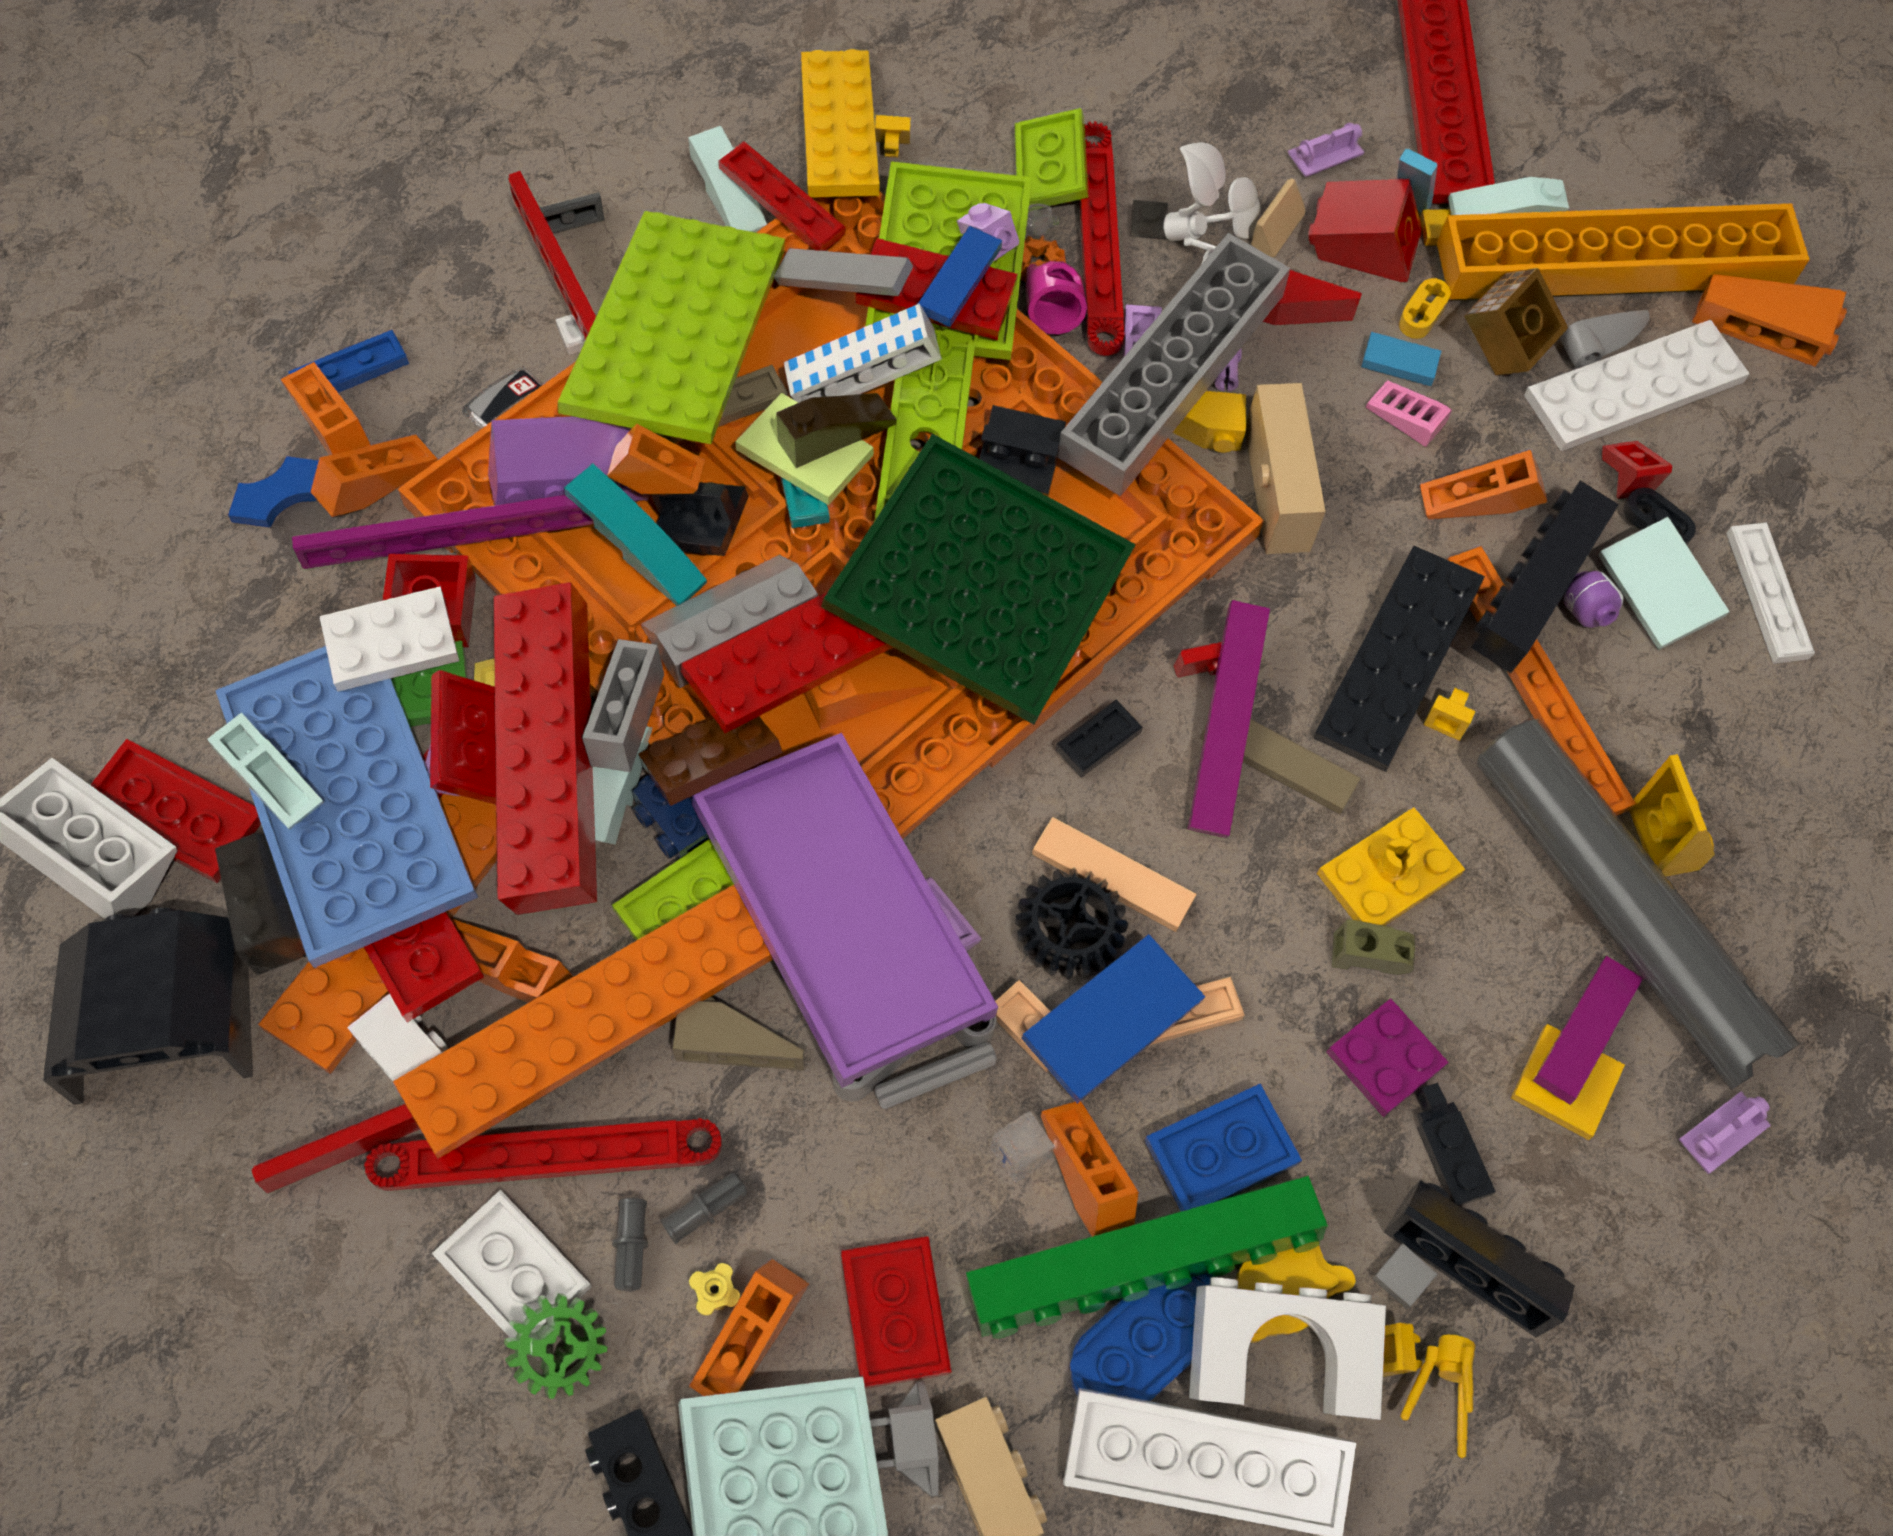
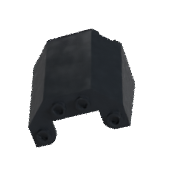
M157 908L150 911V914L131 917L125 914H116L106 917L105 921L89 923L60 944L44 1066V1082L73 1105L84 1103V1075L213 1055L222 1056L242 1078L253 1077L247 932L237 919L172 908Z

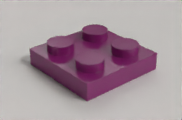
M1391 998L1326 1051L1383 1118L1449 1063Z

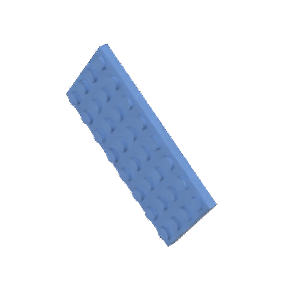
M324 646L215 690L226 723L242 712L324 802L289 830L250 790L308 961L314 968L478 898L436 789L430 788V774L392 678L338 692L333 682L327 649Z

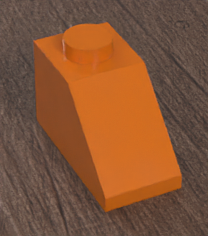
M636 423L615 446L607 476L640 494H694L698 489L705 459Z

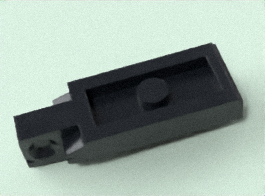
M1438 1083L1422 1087L1416 1093V1097L1423 1112L1417 1115L1420 1124L1417 1130L1443 1189L1450 1196L1449 1200L1458 1206H1462L1492 1196L1496 1191L1461 1112L1458 1111L1454 1102L1447 1104V1100Z

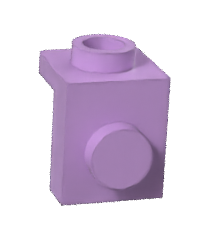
M981 203L973 206L968 214L957 220L960 232L963 235L968 227L972 226L1002 240V249L994 260L1019 245V238L1010 211L987 203Z

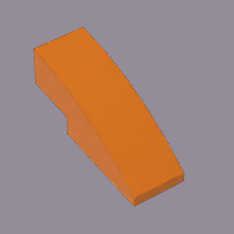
M455 919L451 920L483 973L484 978L479 980L483 984L529 1003L573 977L560 961L526 950L516 940Z

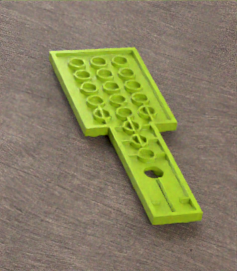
M891 161L879 239L950 256L963 236L957 220L968 214L973 206L987 203L1010 211L1019 238V245L994 260L990 267L1017 273L1018 277L998 340L932 324L941 360L895 379L891 412L897 419V423L889 427L887 431L875 520L920 453L910 443V440L916 438L919 432L933 433L956 447L963 448L974 356L1011 360L1032 177ZM868 307L865 327L894 314Z

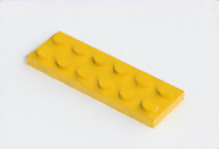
M814 50L811 52H801L808 195L810 197L879 196V173L869 50Z

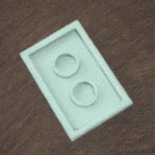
M1668 517L1601 550L1598 555L1658 650L1727 616L1730 612Z

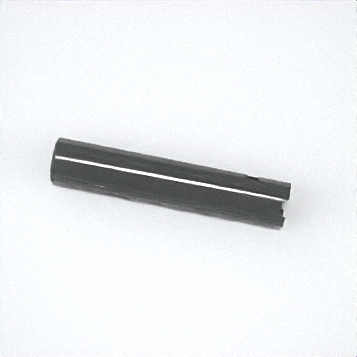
M1526 719L1522 723L1512 726L1486 747L1478 756L1477 766L1679 1025L1684 1024L1695 1038L1694 1044L1730 1090H1733L1754 1076L1752 1063L1764 1055L1768 1054L1779 1058L1800 1044L1762 996L1758 998L1746 984L1747 977L1540 719Z

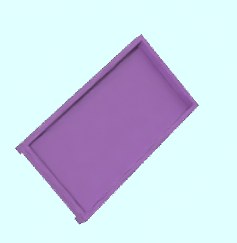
M842 733L728 778L692 796L694 810L841 1088L854 1083L855 1079L949 1035L982 1020L986 1022L996 1016L998 1005Z

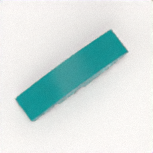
M592 463L564 487L565 495L593 519L594 527L623 552V559L676 606L688 601L707 584V579L671 538L596 465Z

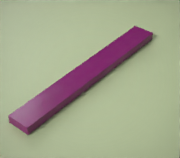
M566 495L293 536L292 545L302 569L386 557L388 554H405L594 524V521Z

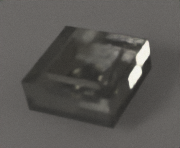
M1133 200L1130 237L1165 240L1164 220L1168 214V203Z

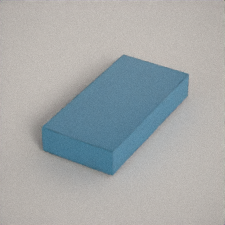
M1371 332L1361 367L1432 386L1441 350Z

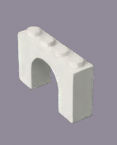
M1211 1278L1210 1286H1197L1189 1399L1244 1405L1247 1354L1250 1342L1256 1331L1265 1322L1276 1316L1288 1315L1306 1323L1316 1333L1323 1346L1326 1362L1323 1413L1381 1420L1386 1305L1371 1304V1295L1359 1293H1344L1343 1301L1327 1299V1290L1300 1288L1299 1296L1282 1294L1283 1285L1270 1283H1255V1291L1238 1289V1280Z

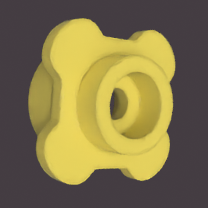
M720 1263L716 1266L715 1270L706 1273L697 1271L690 1277L689 1285L696 1291L698 1297L696 1308L700 1314L709 1316L714 1311L721 1310L726 1306L732 1308L739 1301L740 1293L733 1287L731 1281L733 1270L728 1264ZM713 1285L719 1287V1291L715 1294L710 1291Z

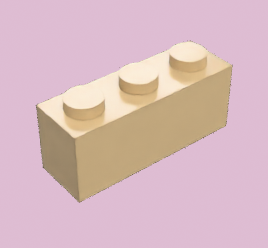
M984 1397L935 1419V1430L979 1536H1042L1044 1531L1041 1524L1047 1522V1518L1037 1495L1028 1496L1022 1478L1027 1477L1028 1474L1018 1450L1015 1449L1010 1452L1003 1437V1434L1009 1430L998 1405L991 1407L987 1397Z

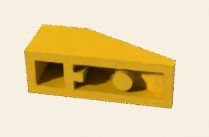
M1206 391L1172 433L1201 448L1214 449L1221 453L1240 451L1246 432V394Z

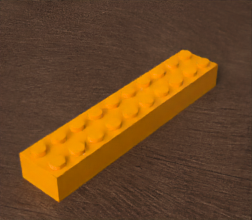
M1792 203L1447 215L1437 241L1445 283L1451 289L1449 300L1479 299L1504 273L1532 268L1539 269L1552 296L1705 290L1713 274L1794 284L1810 260Z

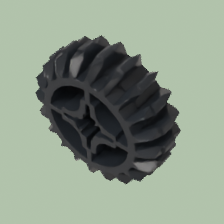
M1075 867L1070 870L1069 877H1064L1063 873L1057 869L1053 873V881L1042 875L1038 879V887L1028 886L1026 889L1027 898L1020 899L1018 903V909L1021 913L1016 914L1015 924L1021 927L1017 931V940L1027 942L1023 948L1025 956L1037 953L1034 962L1036 968L1043 966L1047 962L1050 964L1049 974L1051 976L1057 973L1058 968L1065 969V977L1068 980L1073 977L1074 969H1078L1084 978L1090 974V965L1099 972L1104 970L1105 960L1114 961L1118 954L1115 948L1123 947L1125 938L1122 933L1126 932L1128 928V922L1121 919L1126 913L1125 905L1116 904L1119 898L1118 891L1105 893L1108 882L1104 879L1099 881L1098 884L1093 883L1092 871L1087 872L1084 879L1078 878V872ZM1061 898H1073L1066 904L1052 902ZM1086 903L1098 912L1103 925L1098 923L1097 918L1089 915L1086 911ZM1078 911L1074 927H1071L1069 934L1065 936L1067 928L1065 924L1068 923L1069 919H1072L1074 912ZM1038 921L1045 923V928L1055 933L1058 940L1057 944L1051 942L1044 935ZM1092 941L1096 942L1087 948L1069 949L1078 942L1090 944Z

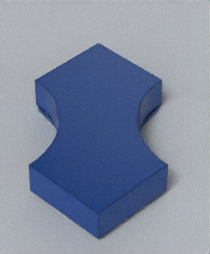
M286 456L282 466L268 478L253 483H238L228 514L231 522L271 527L276 517L289 506L300 502L316 501L317 499L311 493V488L319 460Z

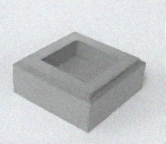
M1402 1244L1372 1279L1405 1309H1408L1437 1276V1273L1408 1247Z

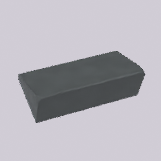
M599 192L540 207L553 234L605 220Z

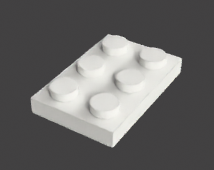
M441 587L320 616L332 678L338 692L460 661Z

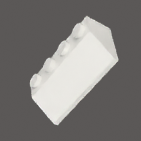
M53 758L0 798V842L104 919L116 914H125L133 917L152 900L177 852L176 846Z

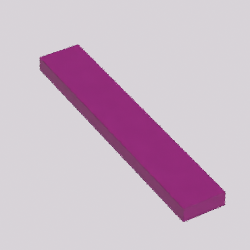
M1231 600L1229 603L1187 830L1222 838L1230 836L1270 608Z

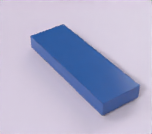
M972 226L968 227L918 303L927 317L951 327L1002 249L1001 239Z
M393 330L313 361L338 393L409 364L408 358ZM310 362V363H308V364H305V365H303V366H300V367H298V368H295V369H293V370H290V371H288V373H289V375H290V374H292L293 372H295V371H297V370H299V369H301V368H303V367H305V366H307V365H309V364H311V363H313V362Z

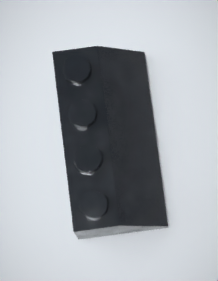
M1420 1180L1408 1192L1384 1230L1385 1234L1401 1245L1404 1244L1418 1257L1535 1338L1564 1322L1569 1312L1575 1285L1564 1279L1565 1274L1562 1270L1549 1262L1538 1261L1526 1253V1247L1520 1241L1509 1235L1502 1236L1488 1227L1487 1220L1476 1211L1462 1209L1450 1201L1449 1194L1441 1187L1433 1183L1426 1184Z

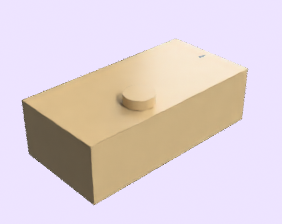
M1302 383L1257 385L1246 421L1245 435L1259 516L1264 520L1262 535L1265 553L1310 552L1326 510Z

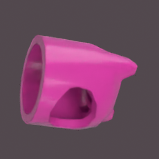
M1049 261L1039 266L1035 264L1028 266L1026 269L1025 294L1030 320L1046 334H1063L1078 327L1085 318L1087 304L1082 278L1075 268L1060 261Z

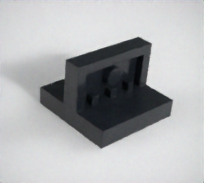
M993 405L988 425L984 426L981 438L982 451L980 460L1049 497L1058 460L1060 436L1066 427V422Z
M699 482L698 489L694 494H651V497L660 514L656 524L683 552L725 556L749 495L745 486Z

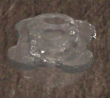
M1032 204L1029 206L1026 229H1028L1030 234L1041 236L1048 233L1049 228L1059 225L1060 219L1058 216H1052V208L1046 204Z

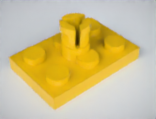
M1413 807L1320 867L1317 875L1353 920L1386 926L1460 877L1466 869L1416 808Z

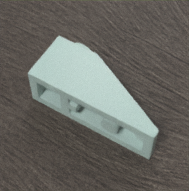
M1527 177L1451 193L1448 197L1452 215L1567 211L1569 209L1563 180Z

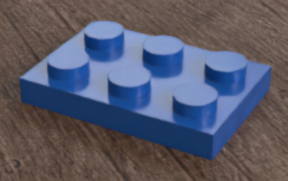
M1261 1083L1146 1136L1144 1140L1180 1211L1230 1198L1296 1167L1302 1162L1298 1151Z

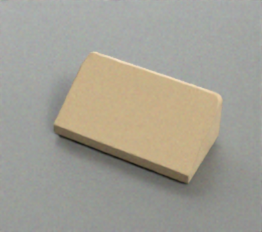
M1290 178L1286 181L1256 223L1251 244L1254 248L1270 257L1277 255L1305 215V206L1294 179Z

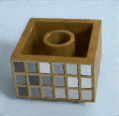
M1538 268L1504 273L1464 315L1495 375L1530 371L1568 329Z

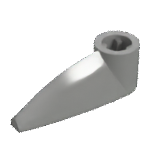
M1637 310L1580 320L1569 325L1568 329L1559 339L1575 368L1578 369L1599 361L1604 355L1616 351L1631 342L1649 322L1650 314L1648 310Z

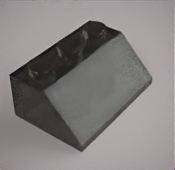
M254 833L215 848L236 954L257 975L307 957L265 834Z

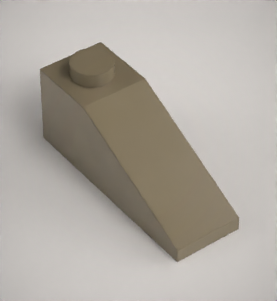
M709 997L704 1001H698L677 1014L673 1052L676 1061L804 1071V1050L721 1002H715L714 998Z

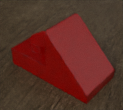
M1639 441L1603 445L1602 460L1618 472L1617 499L1628 498L1638 488L1645 487L1656 490L1672 473V464Z

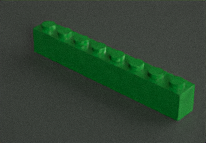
M1305 1176L966 1272L967 1287L981 1336L992 1335L994 1339H1000L1017 1333L1020 1326L1036 1322L1037 1326H1047L1061 1320L1062 1314L1079 1310L1081 1314L1092 1313L1106 1306L1105 1302L1121 1297L1126 1302L1138 1300L1145 1297L1149 1293V1289L1163 1285L1167 1289L1180 1288L1189 1284L1192 1281L1191 1277L1208 1273L1210 1277L1222 1276L1235 1269L1234 1265L1251 1261L1253 1265L1264 1264L1275 1259L1278 1256L1277 1253L1289 1249H1294L1296 1253L1309 1251L1317 1247L1320 1241L1323 1240L1328 1224L1309 1176Z

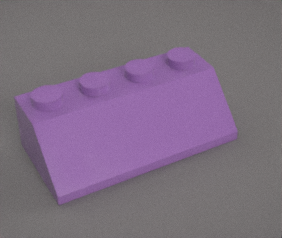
M573 416L492 420L488 477L494 504L501 505L565 495L564 487L592 463L607 475L615 446L632 428ZM611 479L633 501L649 500L650 494H640Z

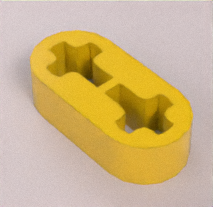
M1430 278L1420 284L1405 306L1399 321V329L1404 335L1413 339H1420L1430 332L1445 310L1451 296V289L1447 283L1437 278ZM1432 294L1436 295L1432 303L1426 301L1427 297H1430ZM1418 314L1423 315V319L1418 323L1413 322Z

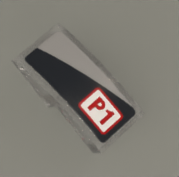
M523 366L499 378L479 392L463 406L462 413L481 430L492 420H495L544 384Z

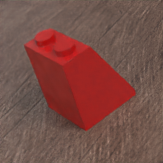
M1410 179L1327 182L1323 196L1319 197L1317 201L1315 222L1310 224L1308 232L1309 243L1314 245L1318 259L1390 280L1408 282L1422 232Z

